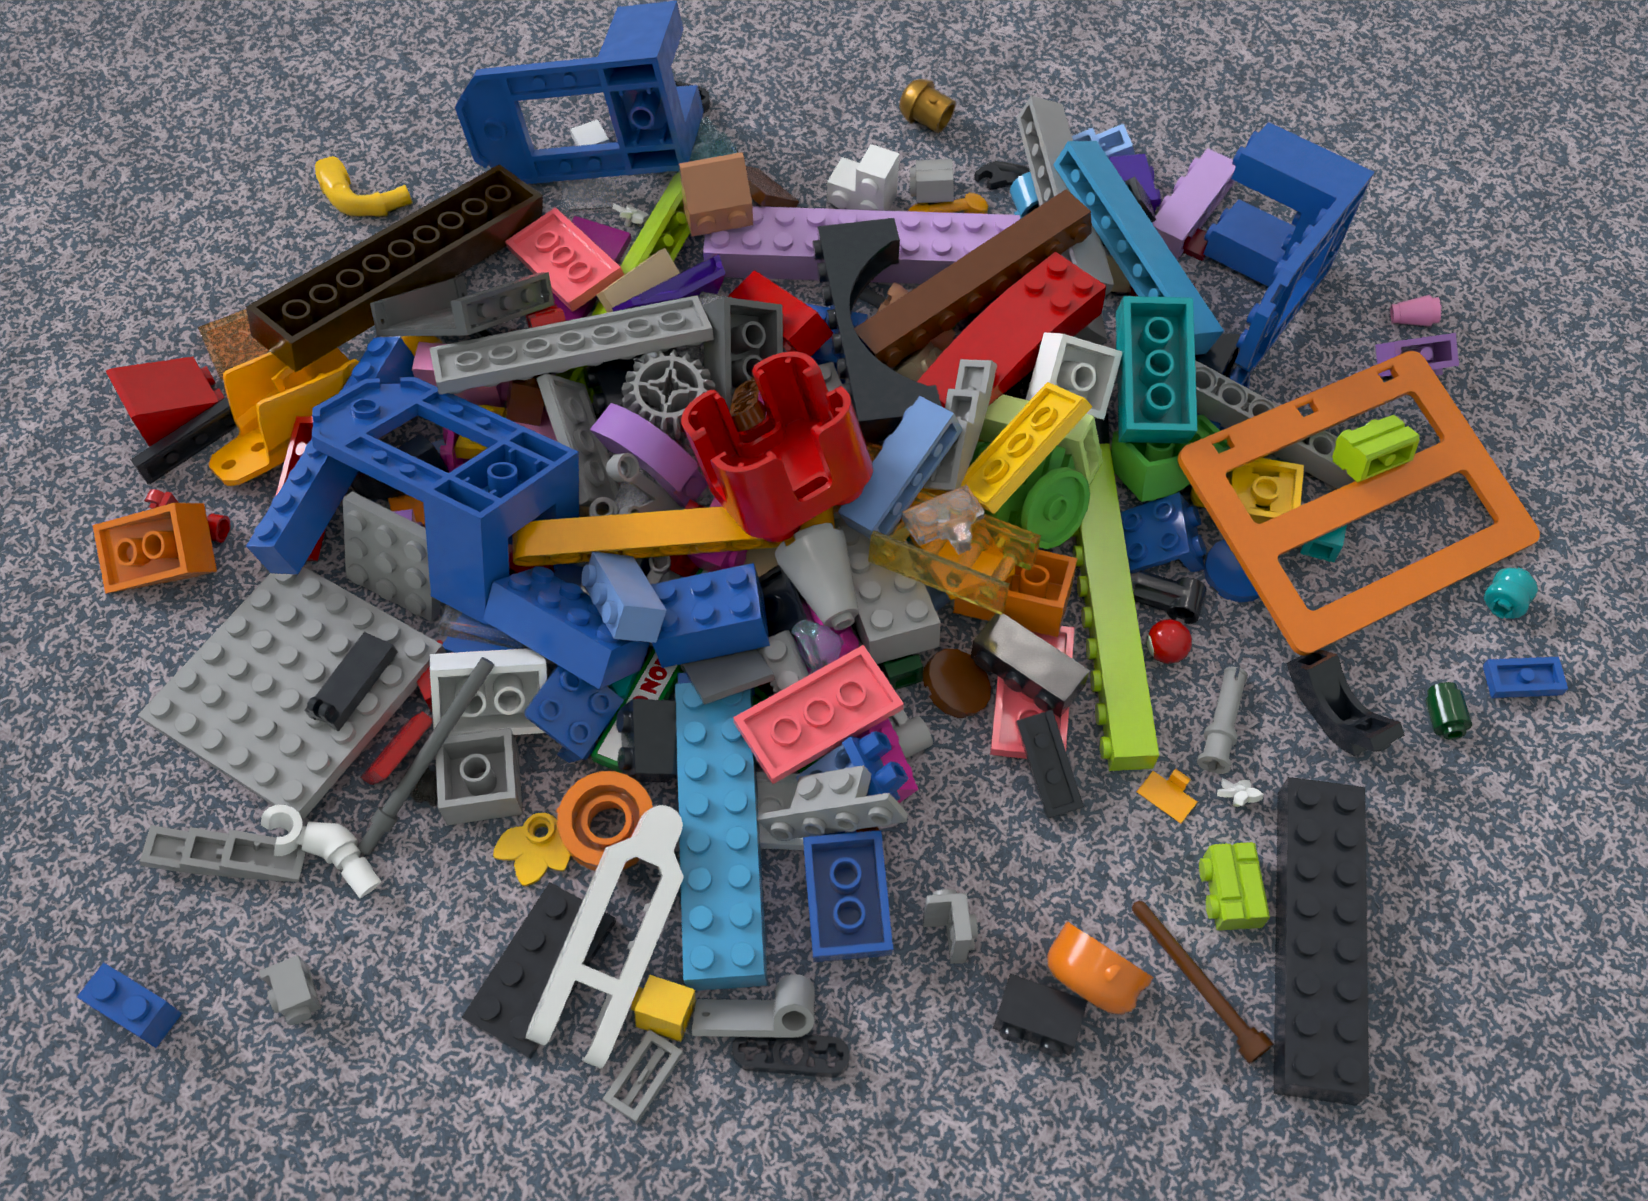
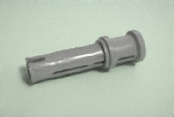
M1227 667L1224 670L1213 723L1205 728L1204 738L1206 743L1204 752L1199 754L1197 764L1200 768L1217 774H1224L1230 771L1232 763L1229 759L1231 747L1237 743L1238 739L1234 726L1248 674L1240 668L1238 677L1234 680L1237 667Z

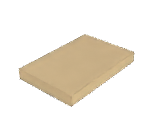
M664 248L596 295L606 312L610 313L613 312V307L680 274L666 248Z

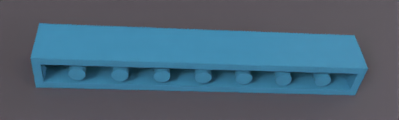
M1068 141L1053 164L1071 194L1091 211L1092 226L1138 296L1193 298L1195 355L1206 354L1223 334V328L1097 141Z

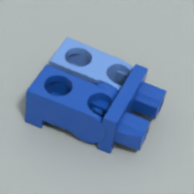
M876 731L862 739L850 736L842 742L843 745L835 748L796 776L798 781L799 776L864 765L872 774L866 796L890 793L896 801L901 799L897 790L909 779L899 763L891 761L887 765H883L880 758L891 750L892 745L884 733ZM855 830V831H852V832L843 831V832L829 833V834H824V835L856 833L857 831H856V830Z

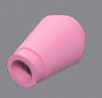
M1426 295L1398 304H1391L1390 316L1392 324L1431 327L1432 323H1439L1441 319L1439 297L1432 298L1431 295Z

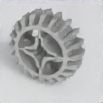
M675 349L670 353V356H664V353L659 350L657 358L653 359L646 354L644 357L645 364L635 361L633 365L634 372L627 371L626 383H623L622 394L624 395V398H622L623 407L644 418L666 435L674 433V437L679 440L681 431H684L681 417L685 408L701 394L709 390H715V383L713 380H710L708 369H702V363L699 359L691 362L688 352L679 358ZM678 379H681L687 382L688 384L682 383ZM672 386L671 395L669 396L668 403H666L667 394H669V389ZM645 402H649L650 406L659 408L661 412L650 408Z

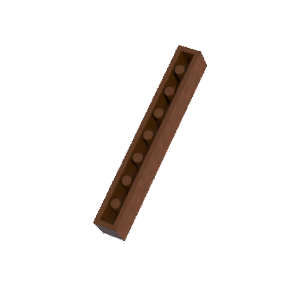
M1065 189L855 327L854 329L858 337L870 353L889 368L898 365L902 359L917 349L925 347L929 341L944 331H949L956 323L968 315L976 313L983 305L995 297L1002 295L1014 283L1054 252L1061 255L1075 244L1083 242L1092 234L1091 211Z

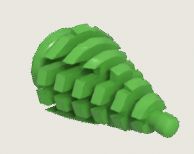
M977 442L970 465L991 442ZM1056 446L995 514L977 504L978 509L985 515V518L996 530L997 535L1002 541L1026 547L1036 546L1050 549L1060 546L1068 540L1081 525L1088 510L1090 489L1087 479L1081 472L1075 469L1072 454H1065L1066 448Z

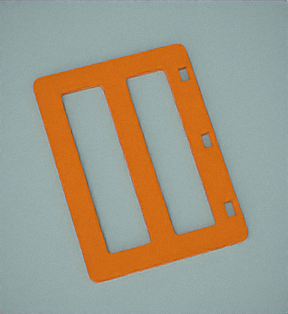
M1407 351L1188 444L1179 452L1177 457L1179 466L1289 646L1295 653L1302 656L1310 655L1533 545L1540 537L1537 525L1426 359L1416 351ZM1390 370L1393 379L1383 382L1378 374ZM1404 395H1409L1414 399L1440 439V443L1416 453L1410 462L1358 483L1354 481L1261 524H1257L1252 520L1226 478V473ZM1310 404L1314 413L1303 417L1298 408ZM1226 439L1230 449L1218 453L1213 444ZM1457 473L1465 476L1494 521L1493 525L1314 611L1306 607L1278 562V556Z

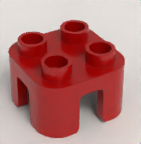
M801 352L775 354L758 362L753 367L752 373L767 413L765 418L751 429L743 432L737 431L724 398L716 390H709L695 398L685 408L681 417L682 426L711 493L745 533L756 538H763L769 542L787 540L799 531L802 524L829 508L845 505L856 500L862 494L864 486L869 482L873 474V464L849 393L842 386L828 392L821 369L816 361L809 355Z

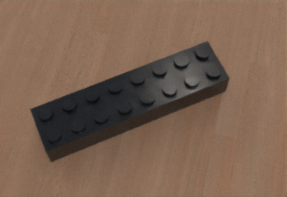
M1288 777L1278 792L1273 1094L1353 1106L1358 1105L1369 1096L1365 787Z

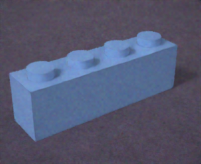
M921 396L918 397L913 406H910L905 411L901 423L894 433L885 439L882 450L872 462L873 474L869 482L864 486L862 494L851 503L841 505L838 511L850 528L883 545L963 431L955 414Z

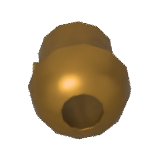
M927 79L912 81L905 88L900 99L899 108L902 115L910 124L917 121L936 133L942 132L953 116L956 108L955 100L934 89L933 81Z

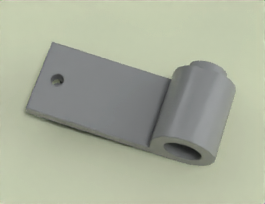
M793 974L785 976L777 983L775 1000L696 999L692 1036L801 1037L810 1032L815 1021L814 984L803 975Z

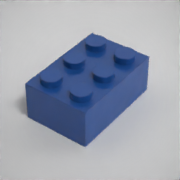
M754 563L651 584L666 608L656 643L652 642L662 668L770 646L763 590Z
M881 830L803 837L813 963L892 956L893 942Z

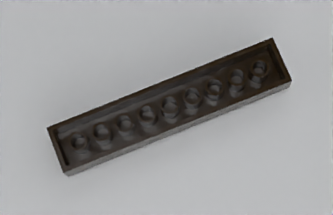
M498 164L246 306L251 336L294 372H298L373 327L375 324L370 303L454 278L506 247V240L543 216V195Z

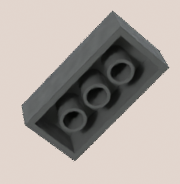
M722 297L703 305V309L712 326L714 340L704 342V369H708L710 372V380H713L715 383V390L724 398L729 411L735 389L745 381L754 378L752 373L753 367L758 362L772 355L783 353V314L781 304Z

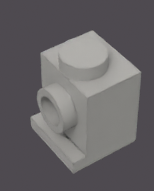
M299 955L259 971L261 979L273 988L267 991L273 1011L283 1014L288 1025L305 1022L311 1017L312 1012L321 1009L309 966Z

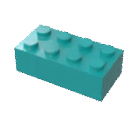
M1124 296L1116 310V348L1123 352L1117 371L1119 442L1188 443L1197 432L1193 298Z

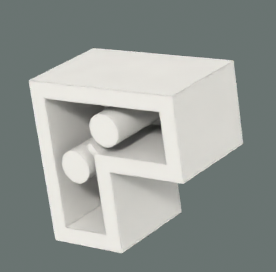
M870 144L860 163L842 157L827 182V202L840 209L889 211L897 196L899 153Z

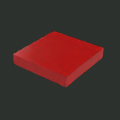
M423 711L409 719L360 778L370 785L385 780L433 723V719Z

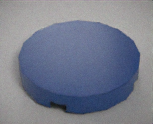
M1225 539L1215 543L1206 556L1205 569H1203L1209 586H1213L1223 598L1235 602H1249L1260 598Z

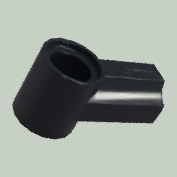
M1140 570L1133 594L1135 602L1167 611L1168 616L1173 620L1180 618L1185 620L1184 623L1193 624L1199 619L1207 587L1201 581L1194 578L1183 577L1175 581Z

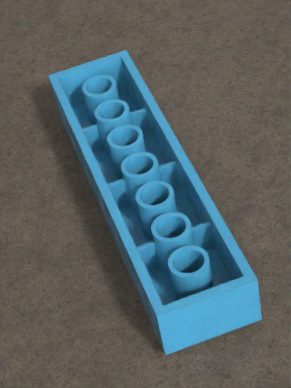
M692 683L675 684L678 806L683 824L679 836L680 869L684 876L681 883L683 981L686 987L695 989V991L768 986L760 826L757 821L758 785L756 757L733 720V717L753 707L752 689L750 688L704 705Z

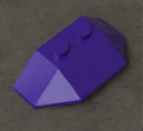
M718 254L613 307L612 310L615 312L696 295L703 307V305L715 301L726 275L722 259Z

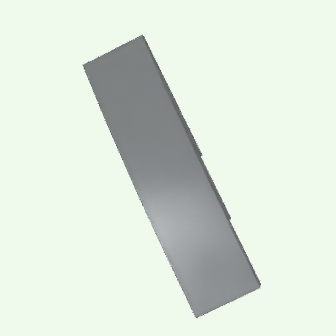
M960 359L955 389H948L945 409L955 414L963 431L923 488L958 492L973 457L989 405L997 364L992 360Z
M150 825L140 859V866L200 875L299 882L306 852L302 851V845H298L297 849L290 854L274 856L277 838L231 829L226 834L190 827L188 832Z

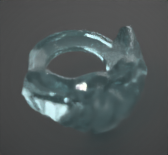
M801 620L792 629V634L797 638V646L801 657L811 669L810 674L839 658L844 640L828 626H822L810 620Z

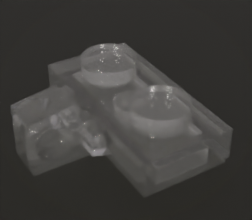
M967 485L902 511V520L919 546L937 538L941 540L948 538L958 555L972 549L971 539L973 537L968 529L971 528V524L984 519V509Z

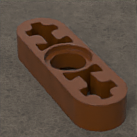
M754 378L745 381L735 389L730 407V414L737 431L743 432L759 424L765 418L767 412Z

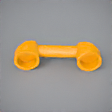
M967 193L965 198L955 199L954 202H940L929 205L928 203H916L908 211L942 213L964 211V213L987 214L988 203L978 194Z

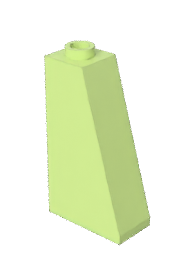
M1001 395L988 406L979 439L992 442L1025 407L1029 400ZM1086 414L1057 446L1066 448L1065 454H1072L1075 469L1083 474L1090 485L1103 460L1095 418L1093 415Z

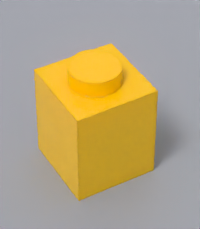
M649 975L645 987H638L631 1004V1010L635 1011L636 1027L646 1031L650 1029L658 1035L681 1042L695 1008V989Z

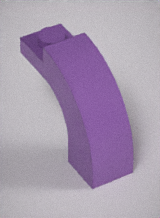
M611 403L590 428V431L610 452L615 454H633L639 462V467L649 473L680 507L685 508L690 499L696 501L708 485L706 479L697 470L700 465L679 444L659 428L626 408Z

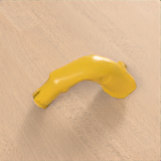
M330 156L316 161L315 174L322 193L343 214L349 216L381 217L387 216V212L412 204L406 185L381 194L375 192L368 195H357L350 189L351 181L348 172L338 158Z

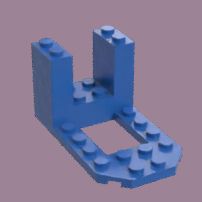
M677 0L617 7L598 57L477 69L455 105V110L474 162L485 169L487 166L493 168L500 164L526 184L680 171L679 164L689 162L704 110L698 85L676 87L671 68L684 30ZM604 93L618 142L534 150L519 101Z
M1270 122L1260 132H1253L1246 147L1241 146L1232 161V165L1236 167L1231 179L1296 210L1297 213L1293 218L1292 225L1239 199L1231 209L1225 208L1218 220V224L1212 223L1204 237V240L1208 242L1203 253L1204 255L1269 287L1261 300V304L1256 303L1250 311L1246 322L1251 324L1249 330L1245 329L1236 344L1240 351L1235 363L1240 369L1250 374L1330 271L1374 175V171Z
M400 377L399 384H380V378L363 379L312 408V442L314 449L423 502L431 597L485 625L488 623L483 621V616L493 581L509 576L508 544L512 545V534L531 521L579 517V451L454 394L446 393L439 395L436 386L417 377ZM418 415L462 437L483 445L487 449L455 470L447 473L378 439ZM559 564L553 565L555 571Z

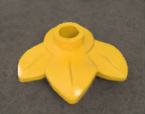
M548 813L533 814L524 822L523 826L506 830L496 843L493 852L495 859L515 861L516 876L522 886H529L539 881L545 875L548 867L556 871H565L570 860V854L559 836L557 819ZM546 827L548 829L546 836L542 838L535 836L538 828Z

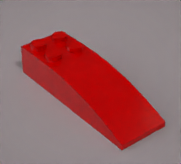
M1054 252L1014 283L978 315L940 354L917 382L926 386L936 385L941 406L945 408L948 389H955L960 359L992 360L997 364L989 405L992 404L1034 369L1044 332L1060 333L1074 337L1102 314L1106 285L1057 252Z

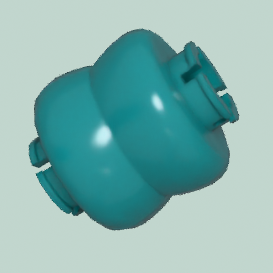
M1503 568L1495 574L1492 584L1486 589L1484 600L1495 616L1505 617L1506 619L1520 618L1527 613L1530 602L1535 599L1538 585L1531 574L1522 568Z

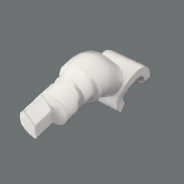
M275 805L269 807L263 813L261 826L269 831L274 828H283L289 832L286 836L277 837L274 856L290 854L297 849L298 845H302V851L323 857L327 863H333L339 870L343 869L341 875L359 898L372 892L381 883L365 857L359 858L361 851L357 847L358 840L344 826L337 823L308 822L307 826H302V818L299 812L287 805Z

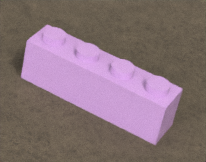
M1208 148L1200 158H1194L1188 169L1187 176H1181L1178 179L1173 194L1165 196L1159 207L1158 214L1155 215L1156 221L1152 222L1176 260L1183 253L1182 248L1185 239L1188 236L1192 237L1197 228L1201 229L1235 182L1231 179L1236 167L1232 165L1233 160Z

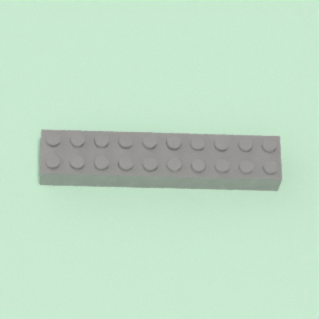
M833 362L818 365L828 392L842 386ZM868 449V452H869L871 461L873 462V458H872L871 453H870V451H869V449ZM841 505L833 506L835 529L839 525L845 534L859 613L854 618V624L862 645L865 646L876 664L940 647L941 622L900 523H897L883 545H880L850 528L838 513Z

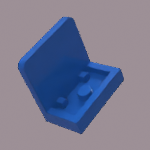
M1180 492L1120 512L1130 574L1177 559L1190 572L1205 569L1203 555L1207 553L1203 538L1198 534L1197 526L1201 525L1200 514L1196 506H1190Z
M557 665L526 707L524 714L529 721L562 746L557 755L566 762L571 763L585 760L591 755L597 746V738L602 731L607 729L624 700L607 686L598 689Z

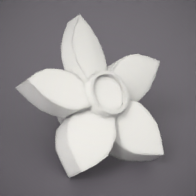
M614 203L612 207L620 212L619 217L626 218L624 225L628 227L631 225V222L642 224L649 217V214L637 210L629 204L624 208Z
M1222 778L1221 785L1224 789H1219L1217 792V796L1234 797V807L1243 806L1247 802L1255 803L1263 799V793L1258 789L1252 788L1250 780H1241L1233 784Z

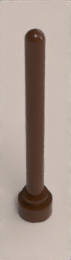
M1134 902L1132 905L1133 913L1238 1038L1236 1043L1240 1047L1238 1052L1247 1063H1253L1266 1053L1274 1043L1264 1031L1258 1032L1255 1027L1250 1028L1145 902Z

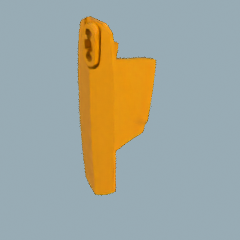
M435 336L401 337L414 356L418 342L443 344ZM336 348L298 372H294L279 358L269 352L226 370L223 373L225 391L234 421L239 429V435L211 456L209 461L211 471L226 486H236L283 463L296 417L312 416L313 407L338 394L343 389L352 374L353 368L359 361L357 359L349 360Z

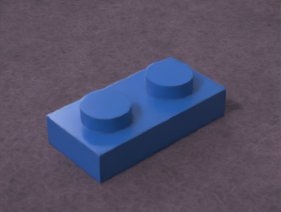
M1559 657L1487 659L1483 665L1491 698L1559 696L1568 690Z

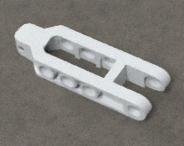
M659 805L647 810L639 819L631 838L605 848L526 1033L527 1039L544 1046L548 1043L572 986L577 981L607 994L595 1023L597 1031L587 1055L582 1058L583 1062L598 1068H603L606 1064L684 878L674 854V848L681 834L683 824L680 815L671 807ZM637 857L658 866V875L661 878L652 900L644 906V919L636 938L628 944L627 949L630 952L619 978L616 979L582 965L625 862Z

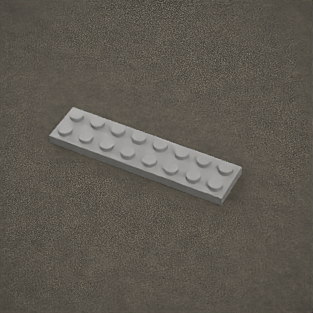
M696 295L431 347L429 349L439 395L446 393L458 394L466 389L481 386L493 387L501 382L516 379L528 380L536 375L551 372L562 373L568 369L585 365L597 366L605 361L615 359H631L640 354L658 353L659 350L666 352L670 348L685 345L697 346L705 341L714 340L712 326Z

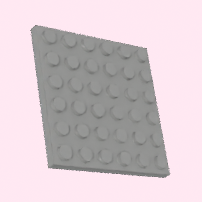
M304 566L299 574L270 573L145 706L138 716L152 728L271 805H287L299 812L303 821L418 686L417 680L430 666V654L446 653V650L437 641ZM364 632L393 644L398 653L340 731H336L329 724L318 719L314 720L307 715L304 710L310 698L316 696Z

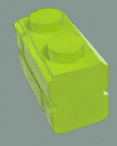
M1395 415L1381 420L1373 419L1365 426L1355 430L1347 429L1337 437L1332 456L1333 462L1342 470H1347V474L1358 483L1412 461L1420 441L1419 434L1409 426L1405 427V423Z
M1245 842L1233 845L1228 843L1209 846L1203 858L1199 860L1200 878L1203 882L1208 881L1210 895L1206 896L1208 918L1215 919L1216 930L1218 931L1263 928L1270 919L1256 844L1254 842Z

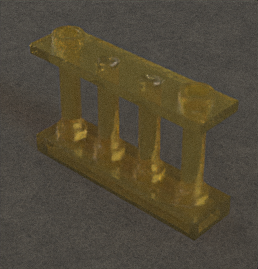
M921 490L900 519L902 522L891 536L873 531L868 562L1002 615L1005 610L1010 585L1005 580L1015 565L1031 570L1036 562L1041 535ZM916 526L935 533L924 549L905 543V540ZM949 538L968 545L957 563L938 556V553ZM982 551L1002 558L991 576L971 569Z

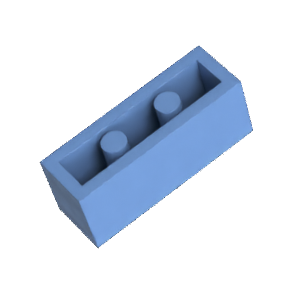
M592 551L589 564H586L582 571V584L589 593L593 604L599 611L612 637L621 640L656 643L666 608L634 557Z

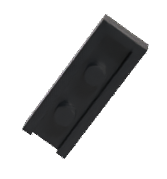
M364 632L316 696L310 698L304 710L307 715L314 720L318 719L329 724L336 731H340L398 653L394 645Z
M1053 710L1015 721L1046 818L1083 808L1084 805Z

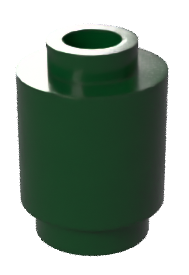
M1443 682L1431 686L1427 690L1428 697L1425 701L1434 733L1436 735H1443L1445 739L1449 740L1466 735V731L1472 727V721L1463 692L1453 682Z

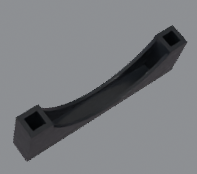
M887 218L818 226V240L812 241L814 260H820L821 262L817 263L819 283L825 282V286H822L824 306H830V310H827L828 327L831 330L835 329V334H832V346L834 354H840V358L837 359L839 379H845L846 384H842V387L850 395L865 443L885 441L889 435L894 433L901 423L905 411L910 406H913L919 396L941 406L936 385L926 386L913 381L879 361L861 342L851 320L854 305L866 286L890 265L899 264L900 239L895 219Z

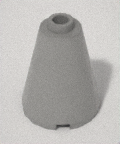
M823 523L798 531L793 534L796 541L787 547L783 541L776 549L775 557L778 565L825 627H833L834 630H842L849 627L855 622L854 618L858 615L859 610L846 538L842 527L838 525L837 529H834L832 523Z

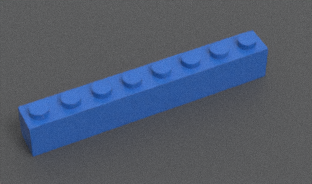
M400 336L373 338L340 392L363 379L380 378V384H399L400 377H414L412 366L415 356ZM311 439L297 464L290 471L278 495L272 500L271 506L262 521L256 526L254 534L246 547L270 573L299 574L359 470L314 449Z

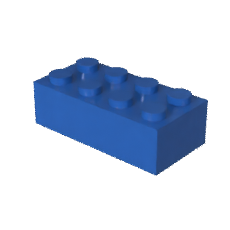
M541 566L493 581L483 616V621L598 689H602L640 671L650 642L614 639L603 622L599 611L593 604L591 597L582 592V588L578 585L561 580L554 576L553 571Z

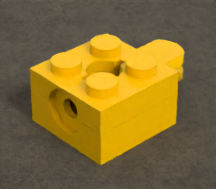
M1260 458L1226 474V478L1250 517L1257 524L1264 523L1301 506L1304 465ZM1192 488L1190 496L1193 504L1198 507H1204L1197 493ZM1256 504H1257V505H1260V506H1268V507H1266V508H1261V507L1256 506Z

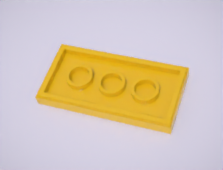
M1047 382L969 466L958 493L995 514L1092 408V405L1086 398Z

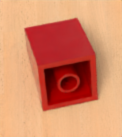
M193 356L106 370L130 418L149 447L225 398L219 388L214 391L212 390L211 386L216 384L209 369L207 366L200 368Z

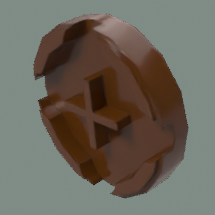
M943 649L934 654L924 667L925 688L928 686L931 692L929 697L934 705L945 714L955 718L974 716L982 711L989 702L991 685L988 675L975 664L970 654L959 649Z

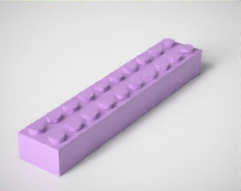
M752 206L753 225L705 234L703 257L705 261L719 254L726 272L725 277L747 278L755 270L767 279L819 280L817 263L821 262L820 260H814L812 241L818 240V226L894 218L900 239L899 264L890 265L871 282L922 284L1020 220V215Z

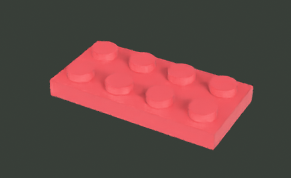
M556 207L505 241L509 251L533 274L549 272L552 292L572 312L624 276L621 267Z
M1061 626L1058 637L1031 631L1070 658H1073L1075 627ZM997 676L990 755L1027 759L1015 721L1045 711L1041 710L1034 703V700L1024 693L1015 692L1010 689L999 676ZM1069 707L1061 718L1054 714L1065 750L1067 746Z
M862 645L733 717V720L771 783L775 784L843 745L842 742L850 736L857 737L902 711L904 703L865 646Z

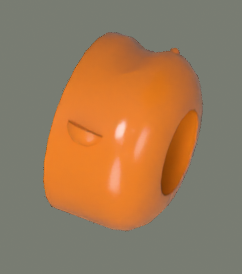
M615 771L592 773L571 786L562 798L560 806L556 809L555 812L558 813L557 826L559 836L569 854L579 864L587 869L596 871L605 848L631 838L641 816L654 806L646 789L632 777ZM616 808L625 814V825L618 835L612 838H600L591 832V821L599 812L605 809ZM635 857L626 861L622 870L636 864L640 859Z
M1068 921L1050 947L1047 955L1048 967L1054 977L1082 998L1111 1014L1122 1015L1131 1012L1136 1007L1137 998L1141 991L1147 988L1154 978Z

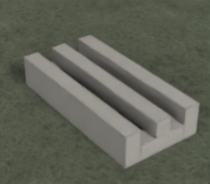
M649 1029L603 1097V1102L638 1124L683 1056V1051ZM654 1043L658 1046V1049L621 1102L617 1099V1096ZM666 1052L671 1054L634 1110L630 1108V1105Z

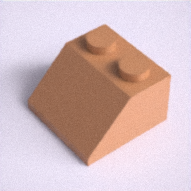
M743 152L679 164L683 206L691 237L753 225L752 199Z

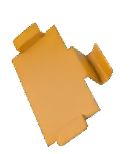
M1177 769L1171 773L1168 780L1152 771L1136 791L1180 824L1197 804L1196 800L1183 792L1191 779Z

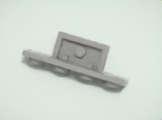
M863 765L799 776L791 808L759 813L757 821L776 840L790 841L795 838L822 836L843 831L852 832L856 829L876 826L886 827L890 824L903 823L907 821L908 813L890 793L866 796L872 774Z

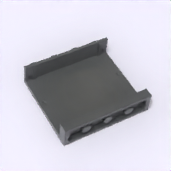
M549 272L536 273L471 295L467 294L464 275L370 303L377 337L470 335L555 305Z

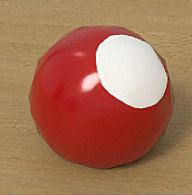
M1173 619L1160 620L1151 627L1146 637V645L1150 655L1157 661L1165 664L1179 663L1187 657L1192 648V636L1188 628L1180 621Z

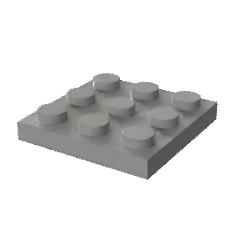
M353 491L343 498L346 578L357 585L371 590L382 598L400 605L411 613L432 622L440 613V601L431 597L425 527Z

